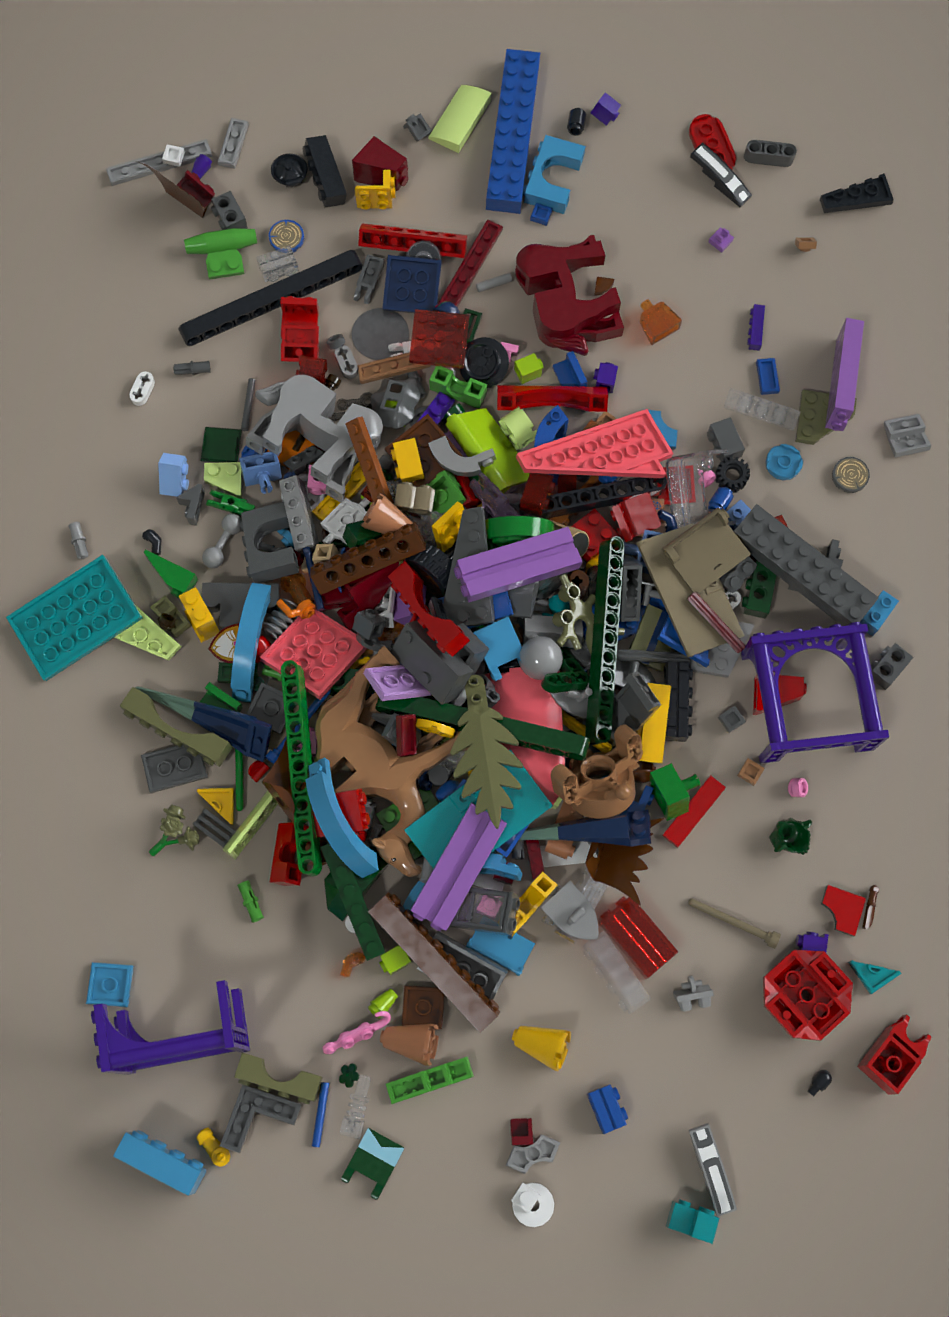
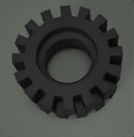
M730 456L728 460L724 458L719 463L715 473V481L719 483L718 487H727L732 492L733 490L735 492H738L739 489L742 490L750 477V468L747 469L749 465L747 463L743 464L745 460L741 459V461H738L739 457L733 459V456ZM728 469L736 470L739 473V478L737 480H730L726 477V471Z

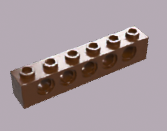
M416 523L405 524L400 529L394 532L389 531L378 539L368 540L362 546L352 547L347 552L341 555L336 554L325 562L315 563L310 568V577L320 595L426 550L425 541ZM400 540L406 541L404 544L398 543ZM388 548L389 550L381 551L380 549ZM366 555L371 556L369 559H364L363 557ZM352 563L353 566H346L345 564ZM329 571H335L336 573L330 574V573H328V572H329Z

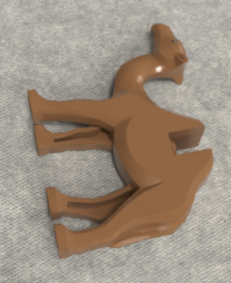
M383 646L377 654L373 655L356 672L355 676L342 690L321 706L315 727L318 747L314 763L324 757L330 762L331 778L345 765L354 772L352 776L334 791L335 793L362 788V792L365 793L366 797H382L398 807L401 813L398 824L380 838L373 839L372 843L379 856L385 862L398 869L405 876L414 877L421 873L422 868L415 863L408 846L412 840L404 829L426 813L418 789L417 779L425 771L436 767L447 757L451 756V749L460 732L455 731L454 738L449 739L438 747L435 746L446 737L429 733L420 738L417 745V754L397 756V749L382 737L381 734L372 729L376 723L371 717L372 714H380L375 709L379 696L375 692L365 701L370 683L363 673L366 668L400 665L391 652Z

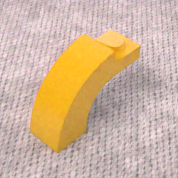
M544 872L531 883L519 898L520 907L516 911L515 916L517 924L512 937L557 887V884Z

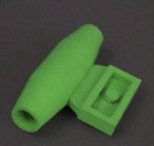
M232 228L205 232L184 239L187 254H208L206 259L209 279L245 274L242 256L238 250L257 244L255 229Z

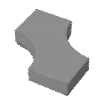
M540 1134L537 1141L532 1145L526 1147L513 1146L506 1166L526 1174L528 1169L537 1162L547 1161L553 1163L560 1142Z

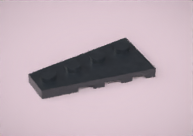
M885 173L880 174L878 178H869L864 183L858 185L855 183L849 185L847 189L843 190L840 188L823 194L820 197L824 213L892 205L894 200Z

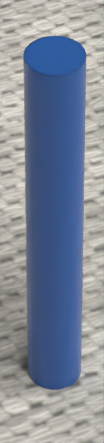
M321 1082L312 1147H320L329 1090V1083Z

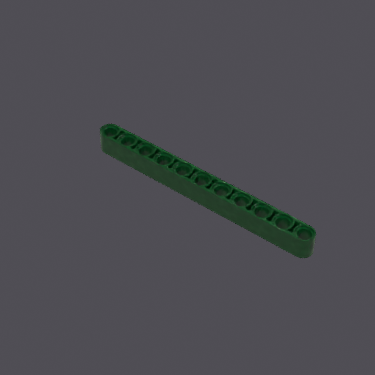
M618 536L602 541L599 546L589 688L592 689L593 693L588 697L585 737L590 739L589 744L591 745L606 743L611 738L624 560V542Z
M378 697L375 706L377 711L387 713L388 715L393 713L399 715L416 714V721L417 719L434 721L449 726L458 732L462 731L465 725L459 727L457 723L462 715L468 711V708L448 703L441 705L438 701L423 697L381 701ZM503 717V720H496L518 740V746L579 761L586 759L590 739L585 736Z

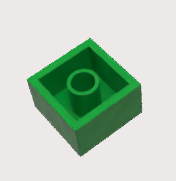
M672 763L650 772L649 786L653 788L652 794L667 821L688 812L690 796L687 791L701 785L699 778L696 779L698 777L696 774L681 780Z

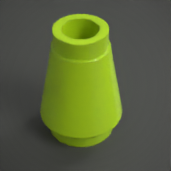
M389 988L372 1000L368 1009L374 1016L375 1013L380 1011L388 1012L398 996Z

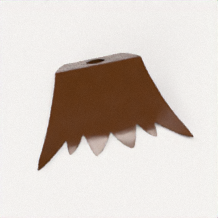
M143 164L156 175L166 193L203 218L207 208L205 209L192 195L175 185L157 170L155 171L150 166Z
M286 737L278 759L262 780V783L294 824L295 806L291 792ZM304 765L298 767V771H301ZM306 782L301 784L300 791L305 789ZM307 802L303 803L302 811L307 808Z
M664 818L650 820V828L664 820ZM591 842L585 863L593 881L616 888L641 905L637 892L631 883H639L640 880L633 872L648 869L645 862L639 856L651 852L653 847L647 844L624 846ZM598 848L599 854L598 857L595 858L593 855Z

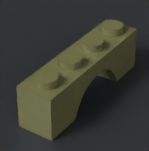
M246 1053L241 1054L234 1076L239 1079L238 1083L246 1086H250L251 1083L258 1084V1089L266 1092L274 1089L279 1091V1096L286 1098L294 1095L298 1097L297 1101L305 1104H310V1101H316L323 1078L301 1071L294 1079L279 1082L267 1073L264 1059Z

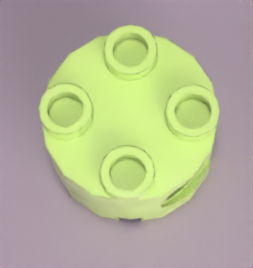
M517 407L500 419V428L506 436L509 435L511 444L516 451L518 449L521 450L535 440L537 430L532 431L534 425L520 407Z

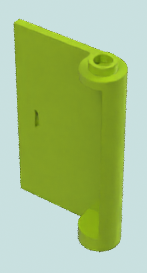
M487 408L457 415L454 413L447 418L446 427L468 457L493 448L496 460L487 467L480 466L482 472L480 475L496 497L506 493L512 486L535 479L533 473H524L516 459L518 452Z

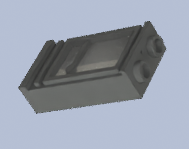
M471 887L449 927L512 936L517 924L515 919L516 911L520 907L519 896L513 892Z

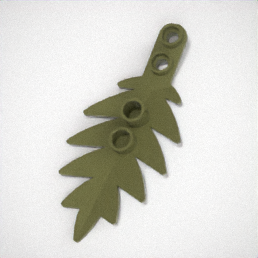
M471 675L465 685L468 711L462 715L457 723L459 727L463 725L465 727L454 742L450 754L454 756L466 748L468 750L458 763L453 777L456 779L474 769L467 779L461 796L466 798L480 790L475 813L478 815L487 810L494 827L498 829L501 821V808L513 809L510 798L501 786L521 789L517 779L502 765L523 768V764L511 751L499 743L519 745L518 740L496 721L503 720V716L498 711L488 707L483 678L479 675Z

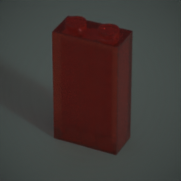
M623 896L615 903L617 907L612 912L608 909L600 916L602 920L599 924L641 975L648 979L675 956L678 950L639 904L630 897L626 899Z

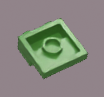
M449 471L439 472L433 481L426 484L435 490L431 514L435 522L457 501L461 504L466 501V498L460 491V484L453 473Z

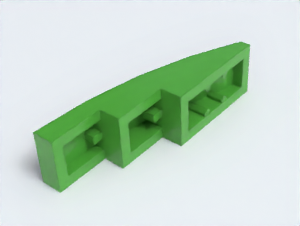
M464 1057L387 1083L386 1087L391 1104H395L472 1078L474 1075L468 1057Z

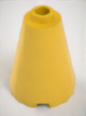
M520 1026L519 1029L514 1030L512 1040L514 1041V1046L558 1072L568 1052L566 1042L570 1043L571 1031Z

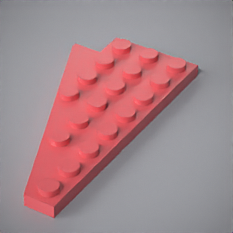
M648 409L517 453L516 459L524 473L664 478L666 472L660 462L672 458L674 453Z

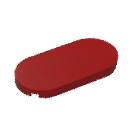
M709 114L695 117L689 127V136L694 148L696 149L703 142L733 170L736 154L722 122L716 117H711Z

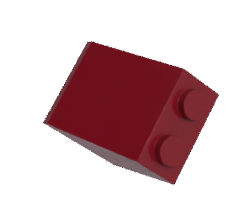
M375 136L352 159L354 181L372 186L383 185V170L391 171V177L395 179V191H398L401 186H405L408 182L407 158Z

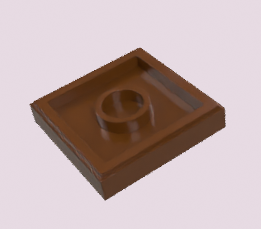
M404 985L402 1026L437 1024L438 1030H442L443 992L438 987Z

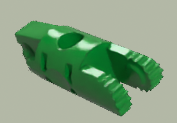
M211 490L210 495L222 499L221 503L213 500H207L206 502L207 506L237 515L255 509V506L247 503L245 499Z

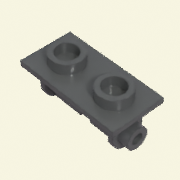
M313 445L283 463L290 468L288 472H294L298 476L306 471L305 465L309 468L310 463L316 462L324 452Z

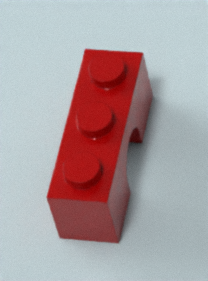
M292 822L278 824L270 883L283 886H300L302 872L294 861L297 848L295 826ZM304 825V831H305V830H307V829L309 828V826H305V825Z

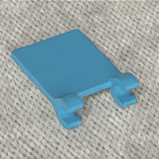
M509 616L473 632L489 648L484 660L492 680L497 681L502 678L498 669L499 666L516 658L518 663L519 661L521 662L520 651L522 646Z

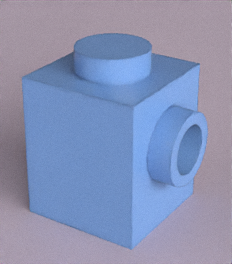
M739 500L727 511L730 516L728 518V525L733 531L751 511L742 500Z

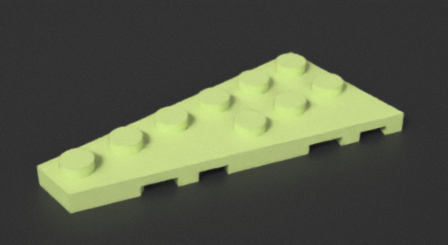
M136 606L143 619L114 638L169 661L182 646Z

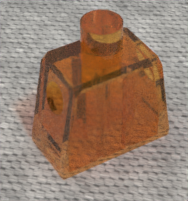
M647 299L641 303L640 307L643 309V312L641 313L640 324L651 345L680 329L682 319L664 302H659L653 306L650 300Z

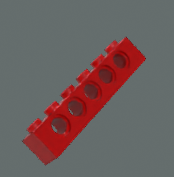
M362 223L359 228L358 246L408 252L414 244L424 241L433 244L438 249L440 256L465 258L468 235Z

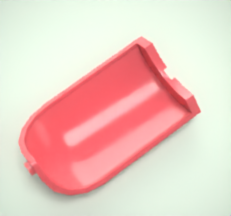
M521 667L509 668V672L501 673L502 678L497 681L492 680L490 673L485 674L494 684L495 691L500 695V700L492 709L498 711L503 717L563 731L562 707L556 703L549 692L542 688V680L529 677L523 672ZM499 742L508 750L511 749L553 805L559 796L553 791L551 771L556 765L563 764L565 766V757Z

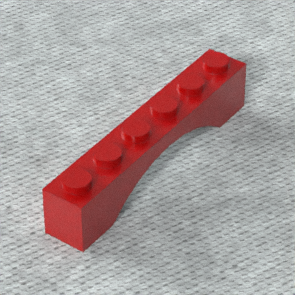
M497 385V410L558 405L589 412H607L608 408L607 387Z
M404 561L387 576L392 582L390 586L396 593H401L399 598L406 605H410L409 611L415 617H419L417 620L424 629H428L426 633L433 641L437 640L436 646L442 653L448 652L453 657L470 641L462 629L452 620L437 618L429 614L423 600V580L407 562Z

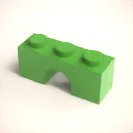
M436 365L429 379L430 390L437 393L440 391L452 399L477 409L481 408L487 395V384L470 378L469 382H463L454 376L452 370Z

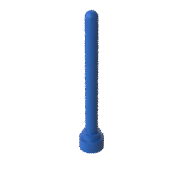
M331 689L321 700L316 698L308 708V720L331 693ZM300 724L295 727V732L300 730ZM286 737L276 749L270 750L265 756L271 763L274 764L278 759Z

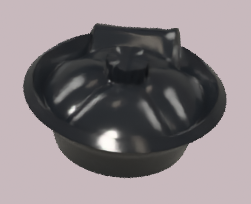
M293 153L278 156L271 165L272 177L278 183L285 185L286 188H293L300 183L302 184V180L306 177L308 171L306 161L301 156Z

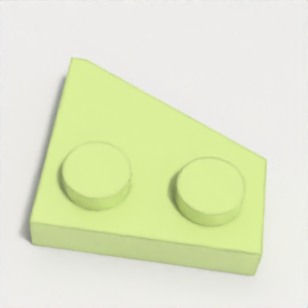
M240 462L204 463L205 483L216 486L224 492H230L238 498H242Z

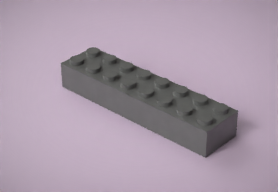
M758 504L753 507L734 530V533L751 553L752 557L842 626H848V624L853 622H860L879 598Z

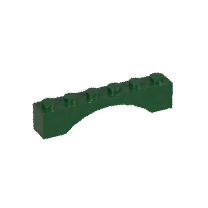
M329 843L320 846L366 960L368 961L386 953L352 870L340 859Z

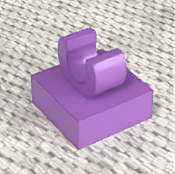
M720 227L709 238L708 243L722 253L733 242L734 237L729 234L730 232L727 229Z

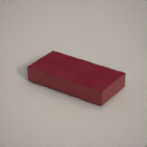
M416 714L396 715L397 756L417 754Z

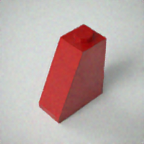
M757 675L754 678L753 715L764 713ZM779 675L778 689L781 706L799 701L806 694L807 684L804 683V677Z

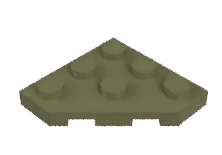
M802 390L795 442L814 445L821 438L834 431L825 428L829 401L828 393ZM855 398L854 411L850 419H852L855 415L857 398Z

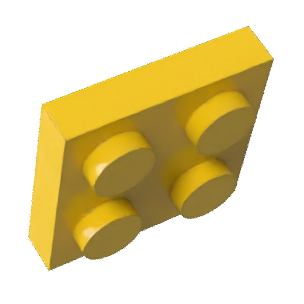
M458 501L431 526L437 548L443 552L451 548L455 541H457L464 510L463 504Z

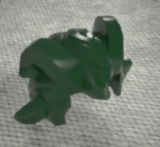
M790 817L786 821L777 822L775 830L769 836L775 848L774 852L785 850L791 853H801L802 855L808 853L811 836L808 828L812 825V821L801 822Z

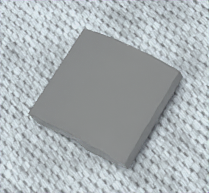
M919 414L884 421L886 435L895 458L930 450L931 444L925 434L926 426Z

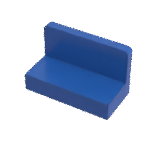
M573 351L566 353L564 361L553 364L552 368L561 386L587 387L588 381Z

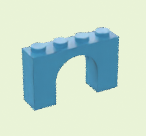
M545 135L544 141L539 143V155H535L533 160L534 169L529 171L527 179L529 183L528 185L525 184L523 188V195H525L524 203L534 206L536 203L553 208L552 211L564 214L569 202L570 190L548 183L543 178L542 173L545 169L554 165L579 171L586 146Z

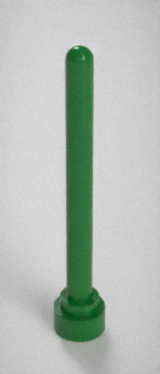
M235 749L236 810L242 811L244 809L243 754Z

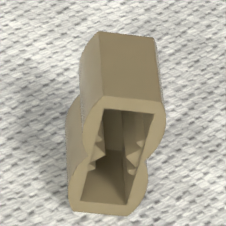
M402 482L397 484L394 505L401 512L431 516L435 490L431 489L432 487L428 485L415 487L412 483Z

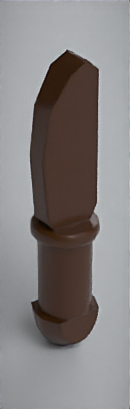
M872 885L869 889V898L866 903L867 906L862 925L863 929H869L873 923L876 899L879 893L876 885Z

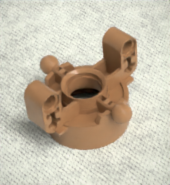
M626 724L620 725L614 733L616 748L612 751L593 753L588 749L585 760L571 759L569 769L563 764H559L551 771L554 793L567 804H571L573 809L583 816L596 819L613 817L625 811L634 801L636 789L633 771L640 767L637 762L641 759L643 750L640 735ZM597 774H609L603 779L589 778Z

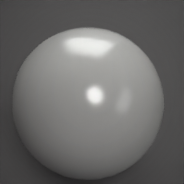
M544 636L533 637L523 644L520 651L521 662L519 661V664L526 675L533 679L543 680L546 674L559 671L563 660L562 651L559 645L551 638Z

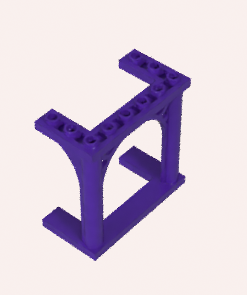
M853 622L848 624V626L834 624L829 626V628L816 626L804 631L802 628H798L786 633L780 630L768 635L756 633L751 636L745 645V649L741 652L742 660L750 659L752 661L760 686L770 743L759 755L760 764L779 762L787 753L854 746L855 753L874 751L889 738L888 730H883L865 640V634L868 632L867 624ZM830 640H833L830 646H827L824 643V641L829 642ZM791 645H793L794 649L789 650L787 646L791 647ZM773 647L781 648L785 656L777 657L772 651ZM808 649L825 650L841 658L850 668L855 680L865 732L788 741L778 689V678L784 663L794 654ZM851 649L852 653L849 654L851 658H847L846 654ZM774 661L778 662V666L773 667Z
M223 980L216 982L223 1029L155 1042L146 1041L135 1031L127 1010L116 1011L117 1016L114 1017V1028L108 1019L107 1005L103 1003L93 1005L94 1011H91L92 1023L96 1024L97 1033H94V1043L99 1048V1055L96 1056L98 1069L101 1068V1072L129 1075L136 1073V1070L235 1051L241 1053L249 1052L250 1045L242 990L240 988L231 990L236 1026L233 1023L228 982Z

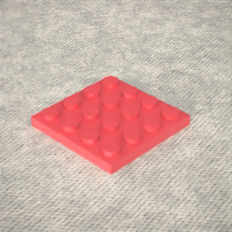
M315 609L314 615L310 618L302 619L298 616L260 656V660L280 674L281 666L285 661L292 660L304 670L306 691L321 700L367 648L357 641V634ZM295 668L290 670V675L295 672Z

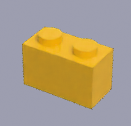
M415 438L393 443L394 449L391 450L393 461L397 460L398 467L395 468L397 479L401 478L402 482L424 479Z

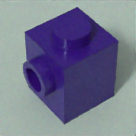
M605 92L590 113L607 126L610 120L614 122L620 114L618 109L621 107V104Z
M600 362L599 369L595 368L593 378L597 380L595 387H607L608 393H613L618 366L609 362Z

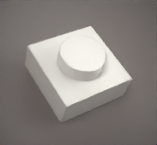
M167 144L162 157L163 163L180 167L185 153L184 148Z
M522 1182L511 1201L529 1213L540 1197V1194Z

